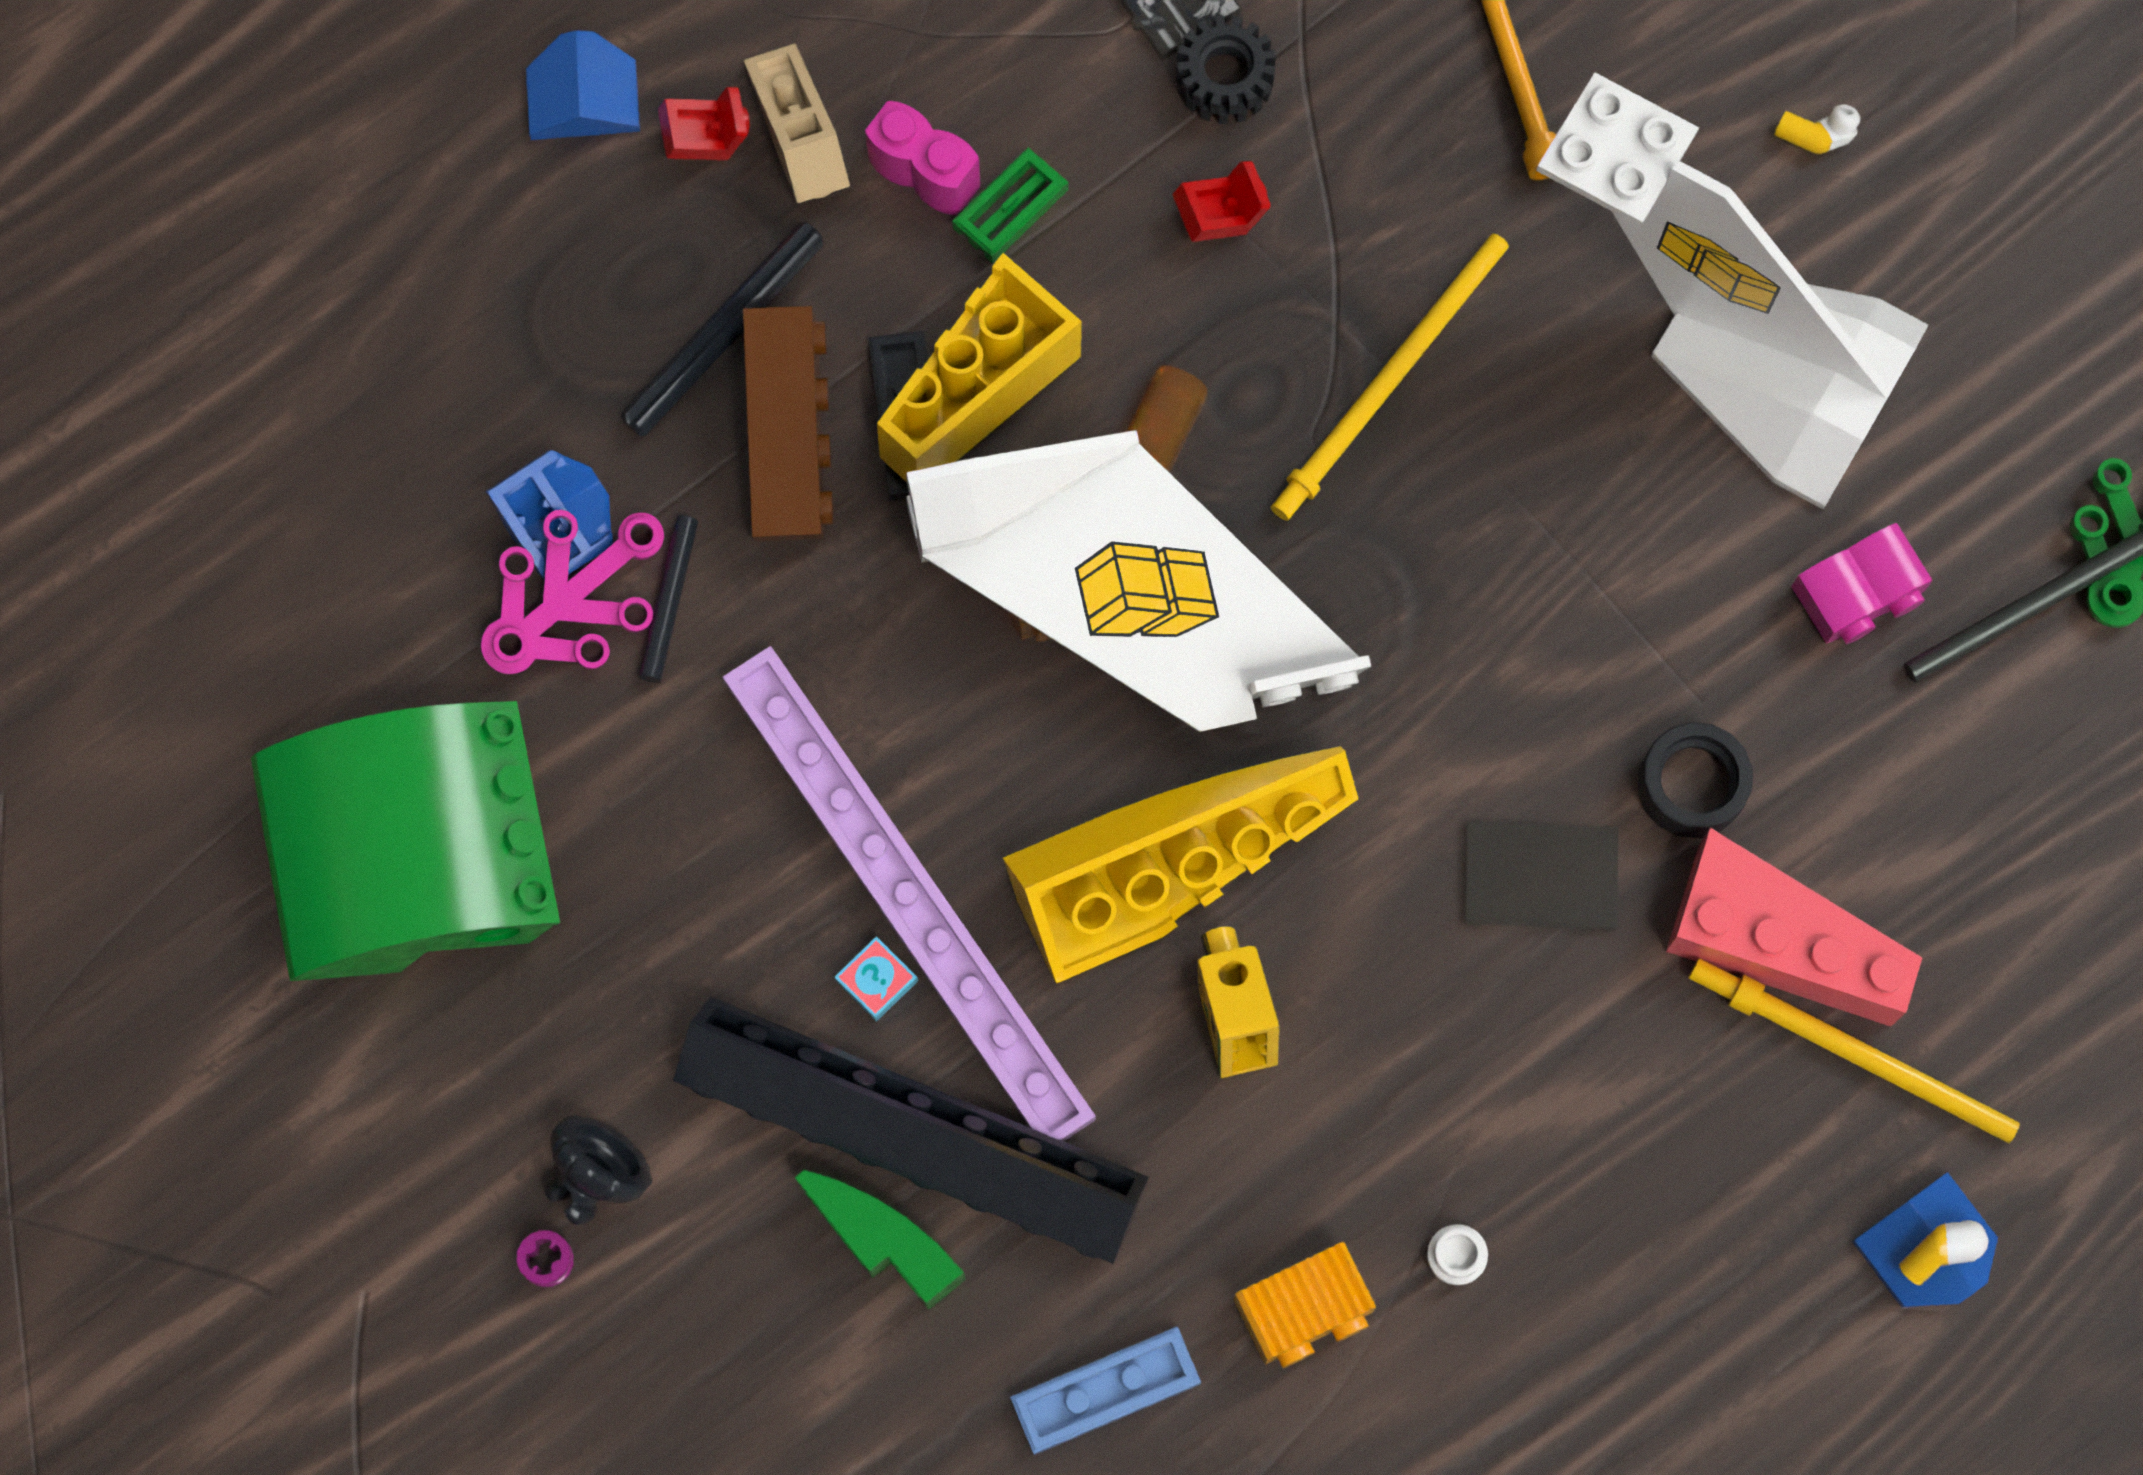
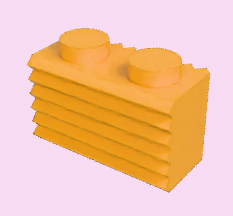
M1344 1241L1263 1279L1246 1289L1240 1290L1235 1293L1233 1298L1264 1364L1266 1365L1278 1359L1282 1368L1293 1365L1314 1354L1315 1351L1311 1342L1332 1333L1336 1342H1339L1366 1329L1369 1325L1365 1316L1373 1313L1376 1308Z

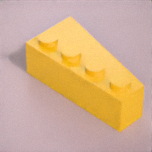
M1002 253L992 266V274L982 288L977 287L965 303V311L950 331L946 329L935 343L934 353L922 369L917 368L877 422L880 458L906 482L907 472L958 461L1081 357L1082 321L1008 256Z

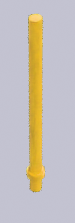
M1494 233L1489 236L1302 469L1295 468L1287 477L1289 485L1271 506V510L1279 518L1289 521L1306 498L1312 500L1320 491L1318 483L1509 248L1508 243L1501 236Z

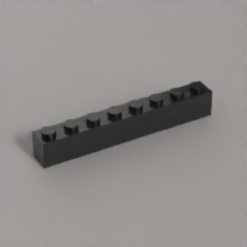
M711 996L690 1022L673 1078L674 1082L691 1088L693 1092L701 1097L720 1100L744 1110L754 1119L773 1122L799 1133L810 1142L826 1144L854 1156L865 1165L879 1166L909 1179L918 1187L934 1189L963 1201L968 1207L976 1211L992 1213L1018 1224L1022 1229L1031 1234L1045 1235L1074 1247L1084 1256L1100 1258L1114 1264L1127 1237L1149 1179L1148 1176Z

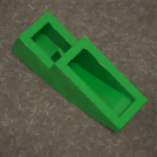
M803 1170L795 1177L799 1187L872 1279L892 1264L928 1310L966 1280L964 1272L938 1243L908 1218L880 1200L841 1181L807 1170Z

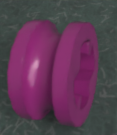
M539 1230L529 1234L521 1242L517 1251V1264L520 1272L531 1283L540 1287H554L569 1277L574 1267V1254L571 1246L559 1234L550 1230ZM551 1243L549 1248L553 1252L560 1249L561 1260L552 1263V1273L540 1275L542 1270L536 1265L531 1268L530 1258L539 1255V1245Z

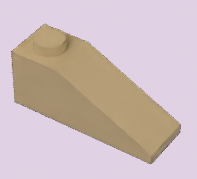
M796 44L744 60L748 76L779 160L797 203L813 198H822L834 191L849 187L850 184L836 132Z

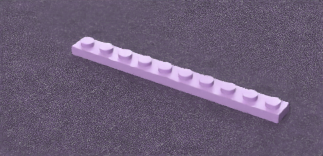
M771 646L723 676L724 683L1028 1127L1064 1142L1094 1122L1096 1116L773 648Z

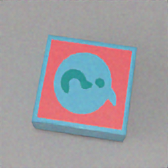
M877 936L834 977L835 981L876 1022L918 982L917 976Z

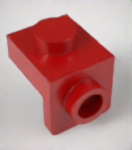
M726 87L716 101L664 99L658 108L667 159L729 160L743 140L746 139L749 132V113L745 107H742L738 87Z
M1251 160L1240 162L1227 177L1181 183L1172 194L1192 242L1246 235L1270 209L1266 187L1260 180Z

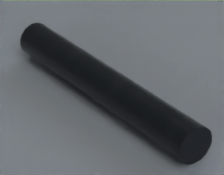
M679 515L676 517L639 672L640 679L651 683H660L699 523L698 520L689 516Z

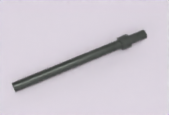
M2143 522L2138 526L2139 531L1908 660L1904 663V667L1909 677L1915 683L2139 558L2143 555Z

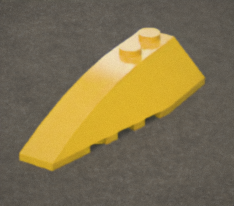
M1339 746L1220 774L1160 793L1106 813L1008 855L1003 860L1019 907L1050 974L1057 984L1163 938L1178 927L1175 920L1199 903L1206 907L1223 895L1220 890L1223 886L1247 869L1251 874L1255 873L1271 861L1269 855L1290 839L1295 842L1300 841L1357 801L1358 795L1346 752Z

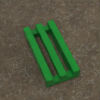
M1028 147L952 221L953 230L960 236L964 234L968 238L969 244L976 250L980 248L984 252V257L993 264L1002 253L1015 243L1068 191V181ZM1031 167L1036 171L979 229L973 225ZM1048 181L1050 184L991 241L989 237Z

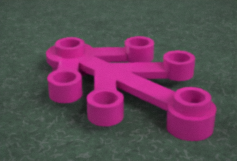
M555 510L545 518L543 524V534L548 541L543 603L525 618V580L532 574L534 559L527 549L518 546L508 548L500 557L499 570L504 577L501 618L491 623L483 634L481 651L486 663L495 671L503 674L521 673L528 669L535 659L575 662L581 667L590 670L603 666L609 657L610 650L607 641L600 635L587 634L578 641L541 637L540 635L557 621L621 626L631 633L645 630L653 619L652 607L645 599L632 597L623 603L584 600V598L629 560H646L653 557L659 551L664 540V531L661 523L654 516L647 513H634L628 516L619 527L617 533L618 540L568 581L570 544L577 534L578 523L576 518L568 511ZM556 518L566 519L571 525V533L565 538L553 536L549 530V524L552 520ZM637 525L648 527L652 533L651 542L646 545L636 544L631 539V529ZM516 554L523 556L527 561V570L520 575H513L508 572L505 562L509 556ZM630 605H639L646 612L645 622L641 625H631L626 621L624 613L625 609ZM514 635L518 637L522 645L520 652L513 656L502 653L499 648V641L503 636ZM590 641L597 642L602 648V658L597 662L586 661L581 655V647L584 643Z

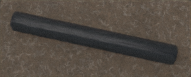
M807 222L799 223L630 402L621 414L623 422L629 429L639 436L646 435L744 331L743 309L765 308L823 246L822 236L813 226Z

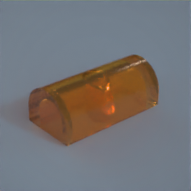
M1166 365L1159 366L1126 432L1136 430L1139 444L1169 473L1208 397L1207 387L1198 378L1184 370Z

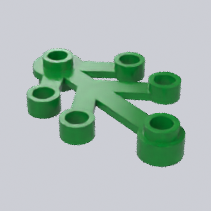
M2109 458L2103 461L2094 472L2093 485L2099 493L2104 495L2122 541L2139 531L2138 526L2143 522V518L2140 521L2127 488L2132 479L2131 468L2121 459ZM2112 470L2116 472L2120 477L2121 483L2118 485L2109 483L2104 477V471ZM2095 505L2081 507L2069 523L2070 533L2081 543L2087 560L2108 549L2102 536L2109 525L2108 516L2103 509ZM2089 517L2093 519L2097 524V531L2089 532L2085 530L2080 523V518ZM2143 555L2092 583L2088 588L2086 595L2087 607L2092 617L2100 624L2112 628L2126 627L2134 623L2143 613V580H2139L2143 573ZM2117 590L2122 593L2126 598V605L2119 606L2114 604L2109 598V591Z

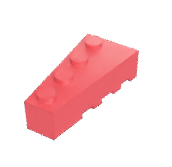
M1712 828L1709 829L1698 846L1666 949L1668 953L1695 962L1698 958H1701L1728 973L1740 977L1745 974L1764 985L1890 1027L1907 1012L1922 957Z

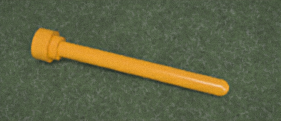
M1481 0L1528 137L1524 144L1526 150L1522 155L1528 175L1533 180L1548 179L1549 177L1536 170L1556 137V133L1548 130L1505 1Z

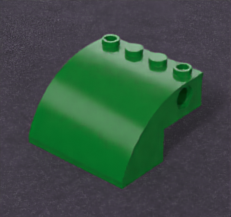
M517 701L442 704L368 715L299 734L269 746L251 757L290 981L399 973L429 951L529 944L552 926L560 923Z

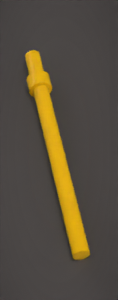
M1701 958L1697 959L1689 974L1688 979L1729 999L1728 1006L1747 1016L1754 1012L2007 1143L2013 1140L2019 1129L2020 1122L1765 992L1764 984L1745 974L1740 979Z

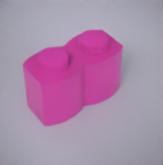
M887 101L865 130L868 157L875 170L895 184L914 187L918 196L927 205L939 212L958 216L981 186L979 158L974 149L966 141L952 133L933 130L928 120L908 105Z
M1894 523L1802 572L1797 576L1791 587L1826 644L1841 637L1845 644H1850L1876 628L1872 621L1874 618L1889 611L1892 612L1895 618H1898L1921 605L1925 601L1921 593L1927 589L1933 580L1899 525Z

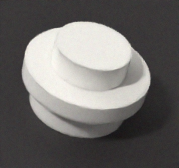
M1449 1225L1439 1230L1431 1239L1428 1246L1427 1259L1430 1269L1441 1281L1450 1285H1466L1476 1280L1484 1271L1488 1260V1250L1484 1239L1474 1229L1465 1225Z

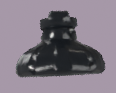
M572 1115L564 1117L552 1131V1156L562 1174L560 1177H554L545 1185L544 1192L551 1202L564 1200L570 1193L572 1194L573 1203L564 1210V1213L567 1214L565 1217L572 1224L584 1225L592 1221L598 1210L596 1203L599 1200L616 1204L631 1202L640 1198L653 1183L650 1167L644 1155L637 1148L633 1147V1143L622 1133L615 1132V1129L593 1118Z

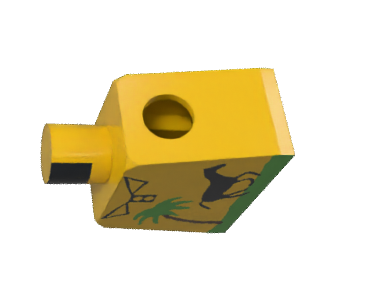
M1219 927L1207 931L1201 936L1205 956L1198 959V988L1220 1077L1225 1078L1277 1066L1279 1023L1256 947L1246 946L1240 948L1235 929L1232 927Z

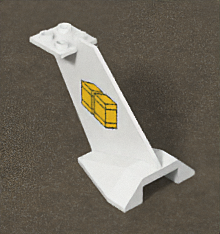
M1594 73L1540 161L1536 171L1607 208L1614 214L1674 314L1673 320L1651 357L1773 483L1824 509L1914 353L1928 324L1879 298L1807 284L1731 188L1680 162L1697 134L1699 127Z
M1136 430L967 459L907 472V485L910 495L906 496V504L921 563L931 562L1198 732L1256 720L1257 716L1253 699L1260 698L1263 708L1294 701L1296 697L1302 696L1301 688L1316 685L1318 695L1351 688V685L1359 683L1357 675L1371 667L1369 655L1359 657L1139 444Z

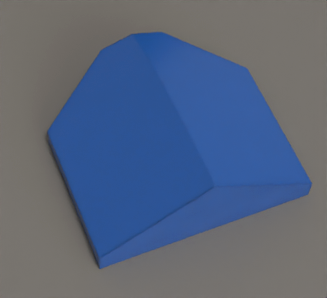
M576 30L560 34L526 68L529 134L531 140L640 131L636 61L595 32Z
M549 449L485 491L510 537L518 547H523L531 553L534 559V569L543 581H545L548 542L543 534V524L545 518L555 510L568 511L576 518L578 523L577 534L570 544L568 575L613 544L609 494L591 467ZM556 518L549 524V530L553 536L565 538L571 533V525L566 519Z
M1947 1172L1861 1234L1852 1243L1901 1308H1912L1917 1306L1960 1304L1986 1285L1998 1237ZM1972 1220L1981 1224L1985 1229L1989 1242L1987 1250L1981 1257L1973 1262L1943 1265L1921 1286L1912 1283L1899 1267V1263L1938 1225Z

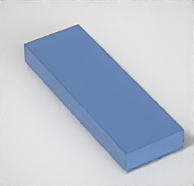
M1177 1326L1010 1398L1033 1455H1036L1201 1385V1381Z

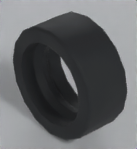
M1688 722L1669 728L1653 742L1638 772V794L1645 812L1660 828L1679 837L1703 838L1710 828L1718 833L1721 832L1741 813L1753 788V767L1746 749L1730 732L1709 723ZM1687 748L1702 749L1716 756L1725 766L1729 776V790L1724 801L1716 808L1703 813L1688 812L1674 805L1665 795L1661 784L1662 769L1666 760L1677 751Z

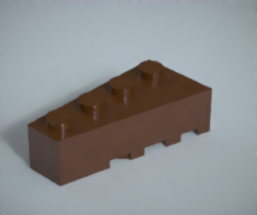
M812 306L743 309L752 537L756 542L824 539V525H834L833 492L823 491L822 468H832L830 434H821V412L829 411L828 377H820L819 355H827L826 322L817 320Z

